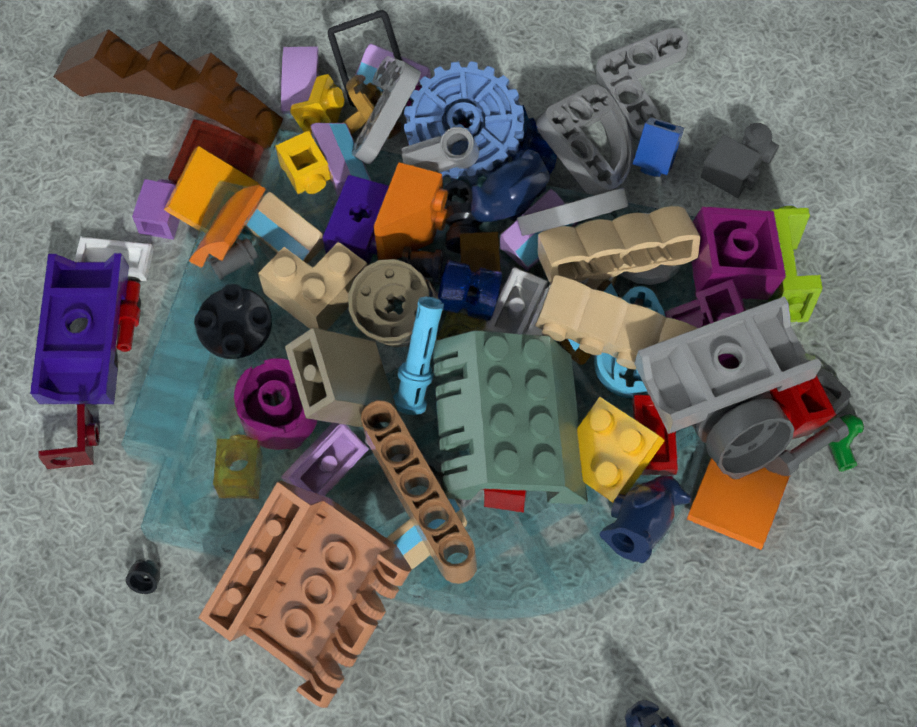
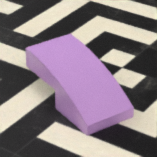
M283 47L281 79L282 114H291L290 108L292 104L309 100L315 79L319 76L318 47Z

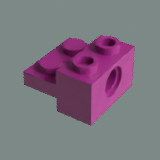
M733 279L695 293L696 300L667 310L664 313L666 318L676 319L701 328L744 312L746 309ZM725 353L718 356V361L723 367L727 369L739 367V361L734 355Z

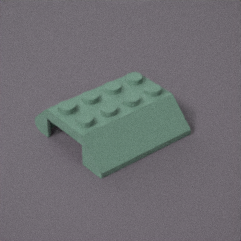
M471 331L435 341L433 349V361L436 363L434 364V375L438 376V378H448L463 374L464 379L442 384L435 389L436 398L440 399L436 403L439 436L442 437L439 441L440 450L448 453L470 450V455L441 463V473L446 475L442 478V486L447 498L471 500L481 489L546 491L547 503L586 504L588 499L586 484L582 479L577 434L579 420L571 355L550 336Z

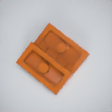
M256 185L235 193L227 201L189 262L202 269L210 255L223 261L257 208L266 189L261 185Z
M711 458L687 520L762 550L790 476L770 472L764 467L736 480L730 478L727 474H723L716 462Z

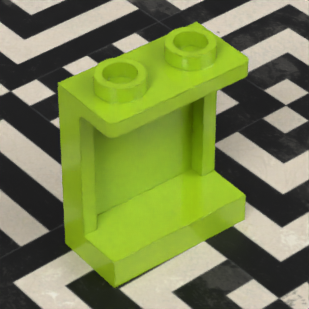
M783 206L771 211H774L786 278L768 299V302L785 296L789 303L790 321L808 322L823 289L821 275L797 276L793 250L798 248L809 220L810 212L809 208Z

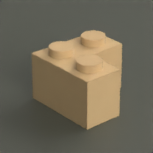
M337 242L313 268L283 247L258 274L263 292L267 297L309 329L318 328L327 331L349 307L348 294L353 280L368 265L367 262Z

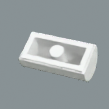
M513 267L484 331L526 334L549 281Z

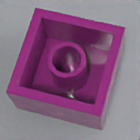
M701 207L693 220V224L700 235L698 258L691 261L696 293L733 279L742 299L768 300L786 278L774 211Z

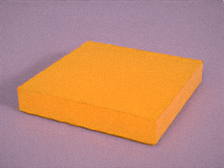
M198 146L194 149L164 210L206 235L227 201L235 193L250 186L260 185V183Z

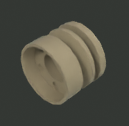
M396 259L378 260L364 267L353 280L348 294L349 312L355 325L366 336L394 348L409 347L417 313L418 299L425 296L439 299L434 285L412 265ZM396 299L404 302L402 304L404 312L400 315L393 311L395 309L393 302Z

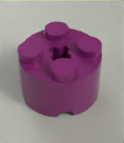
M281 358L264 360V364L255 368L251 366L238 379L234 390V401L245 434L253 442L267 449L293 450L300 447L304 440L313 432L318 420L307 419L289 360Z

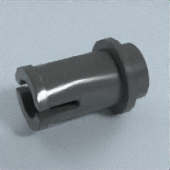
M239 238L236 239L237 244L230 248L223 261L216 257L208 259L209 264L220 281L247 263L253 265V260L259 257L248 238L242 241Z

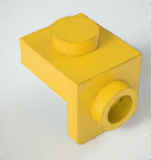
M329 74L317 76L309 100L292 104L290 113L303 132L309 130L310 134H312L311 124L338 122L345 101L343 92L335 85Z

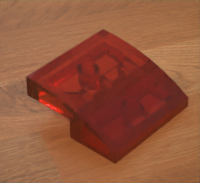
M193 119L170 171L168 180L177 184L194 149L198 146L248 177L253 178L264 149L255 142L234 132Z

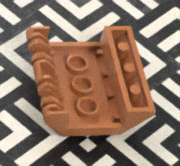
M278 481L198 618L230 642L243 635L248 636L307 680L297 688L296 691L313 704L327 708L337 693V688H340L345 679L338 663L349 668L354 665L358 658L356 656L362 652L378 626V621L382 619L386 612V608H384L376 591L383 597L394 599L399 591L398 586L403 585L412 569L396 544L332 499L292 484Z

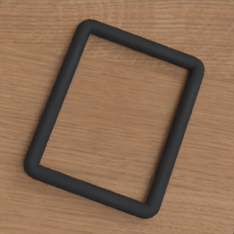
M384 10L344 22L328 30L331 48L348 101L352 107H355L346 88L349 78L334 33L382 17L394 58L403 61L388 13Z

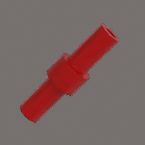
M135 281L127 282L126 299L120 305L118 323L120 326L116 348L124 352L132 349L134 329L139 325L141 309L138 307L141 285Z

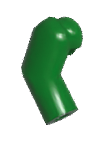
M852 414L840 417L847 425L849 435L840 442L828 444L840 472L852 469L858 465L850 444L858 433L863 432L864 423L860 417L853 416Z

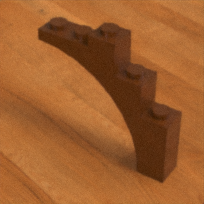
M109 29L69 48L53 76L81 97L95 93L119 92L147 96L176 104L219 122L242 135L261 149L271 147L283 121L280 115L235 81L238 73L211 52L186 62L160 41L137 51Z

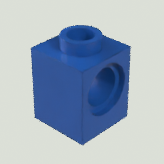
M650 117L644 125L633 165L641 167L640 171L650 176L660 177L661 174L668 175L672 169L685 127Z

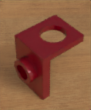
M85 403L77 404V447L38 451V457L47 469L94 465L93 446L99 445V428L97 423H93V416ZM57 457H69V458H71V459H68V460H56V459H54V458H57Z

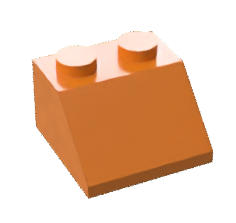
M398 162L374 224L378 260H397L402 257L405 246H411L412 250L421 249L433 243L437 230H444L447 209L444 207L448 191L443 189L442 173Z

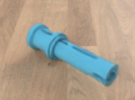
M425 296L418 299L417 313L407 359L398 369L397 375L400 379L398 392L393 395L397 411L408 415H419L425 412L427 407L425 393L427 386L433 380L430 361L436 341L439 320L444 304H441L442 301L434 297Z

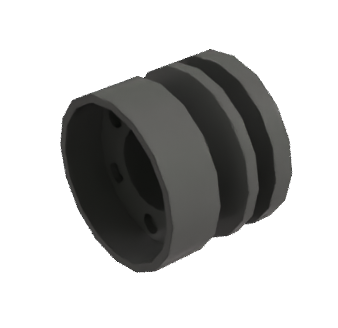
M769 391L711 412L706 420L692 425L702 442L706 443L707 450L723 474L738 476L759 470L775 460L792 440L794 427L779 404L772 401L773 397Z

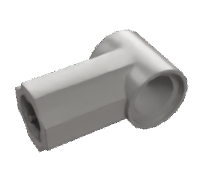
M452 127L442 136L401 148L404 164L438 173L452 168H469L474 165L479 156V147L472 134L462 127ZM459 141L469 143L465 153L461 155L451 154L455 143Z

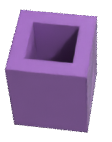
M144 179L132 215L139 234L174 240L180 219L166 212L164 208L176 186L175 183L163 179L158 181Z

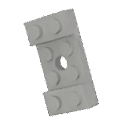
M785 296L638 351L634 363L668 434L704 421L709 413L774 388H777L780 392L814 379L822 366L819 358L805 353L793 331L790 321L789 303ZM725 353L734 355L739 361V367L735 369L723 367L718 361V356Z

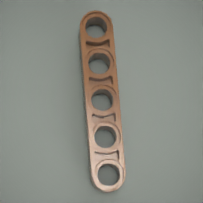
M380 400L369 403L361 413V422L368 445L442 576L451 583L461 584L468 582L477 571V559L473 541L395 407L389 402ZM381 422L389 423V425L383 429L373 428L376 424ZM397 454L408 455L405 460L400 462L391 460ZM417 486L428 488L427 491L420 495L409 493L412 488ZM436 519L447 521V524L439 529L428 527L429 523ZM454 553L467 555L466 560L459 564H452L447 561L448 557Z

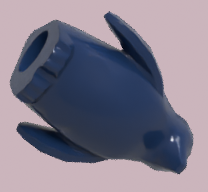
M528 149L525 152L521 150L515 153L512 157V162L496 169L483 181L481 187L478 185L472 187L470 210L475 220L491 222L510 217L511 221H516L518 217H521L530 208L537 195H541L546 191L550 174L538 152Z
M661 475L651 481L636 485L626 496L619 494L616 497L612 506L611 516L617 520L604 527L599 535L622 558L632 562L645 563L650 559L652 549L668 532L675 516L674 506L690 503L691 496L681 488L676 479L669 475Z

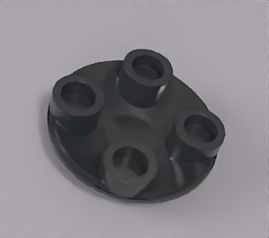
M231 283L224 286L222 290L210 295L203 302L194 318V324L201 344L210 353L224 359H240L252 355L266 343L272 329V315L268 304L260 295L252 290L242 288L238 284Z

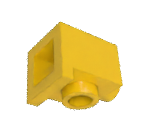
M309 130L275 145L279 164L282 170L285 171L297 194L304 191L308 194H315L326 186V181L331 179L328 163Z

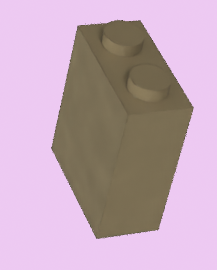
M312 328L285 346L307 419L363 427L361 413L369 403L377 400L391 403L397 410L375 341Z

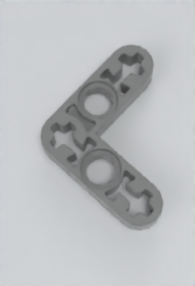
M678 28L665 29L605 54L597 62L595 76L597 82L614 98L626 119L631 136L640 141L644 124L638 126L640 117L637 112L640 109V116L645 123L650 117L661 120L660 113L638 79L684 59L687 54L689 39ZM667 42H670L672 45L679 44L678 49H674L672 45L666 47ZM638 53H645L651 58V61L647 64H639L633 60V56ZM610 67L612 71L618 70L616 75H613L611 71L605 72L606 68ZM623 92H631L637 96V101L630 104L624 103L618 96Z
M387 56L381 62L375 72L372 83L384 91L354 144L352 156L367 164H371L374 161L419 81L421 72L418 69L390 56Z

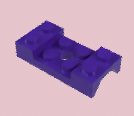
M114 253L106 262H75L58 254H48L30 391L32 397L39 404H114L118 368L114 364L120 304L121 300L126 299L129 265L122 253ZM78 318L88 319V324L83 331L79 333L70 332V325L74 320Z

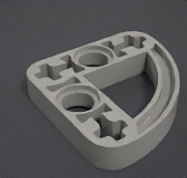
M596 84L590 85L550 105L538 117L536 126L539 133L589 196L615 190L626 179L633 161L632 137L621 109L605 88ZM570 108L574 109L580 115L581 119L578 118L575 114H573ZM600 120L610 143V165L582 131ZM571 146L576 148L581 153L583 158L577 156L573 152Z
M623 187L518 217L517 220L521 234L525 236L628 207L629 205Z

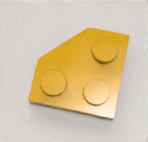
M599 397L577 428L583 482L614 503L619 494L626 496L665 440Z

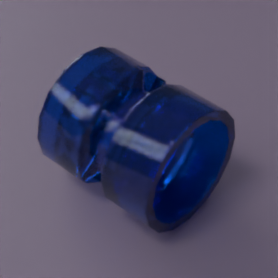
M447 260L437 299L442 301L441 304H444L443 310L458 314L462 309H465L470 317L490 321L498 299L502 272L481 267L476 272H473L469 264ZM470 285L477 288L475 296H467Z

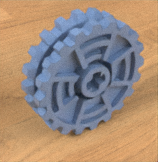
M459 61L451 62L449 70L445 71L439 66L434 69V77L430 79L424 76L419 80L422 88L419 91L414 90L410 96L412 106H405L404 115L407 117V123L404 124V130L410 146L442 136L452 127L464 128L462 124H459L460 120L464 119L467 124L470 123L471 126L465 129L472 134L479 147L477 161L469 168H452L439 173H442L443 179L445 177L451 178V182L455 180H468L471 186L478 185V178L484 176L487 179L496 169L508 163L509 156L513 157L515 153L519 152V141H523L524 138L523 105H520L518 101L519 94L517 90H510L508 87L509 79L504 75L499 78L495 77L494 68L487 66L484 70L478 69L477 62L470 61L467 67H461ZM466 141L455 143L451 154L461 155L465 153L469 143Z

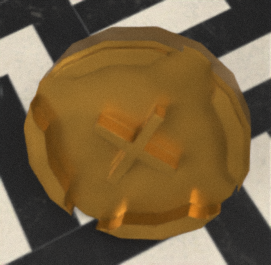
M355 75L346 84L348 94L357 108L354 114L342 122L347 124L351 134L367 122L382 95L378 87L371 82L367 85L363 83L366 80L363 75ZM397 121L387 139H392L401 132V122Z

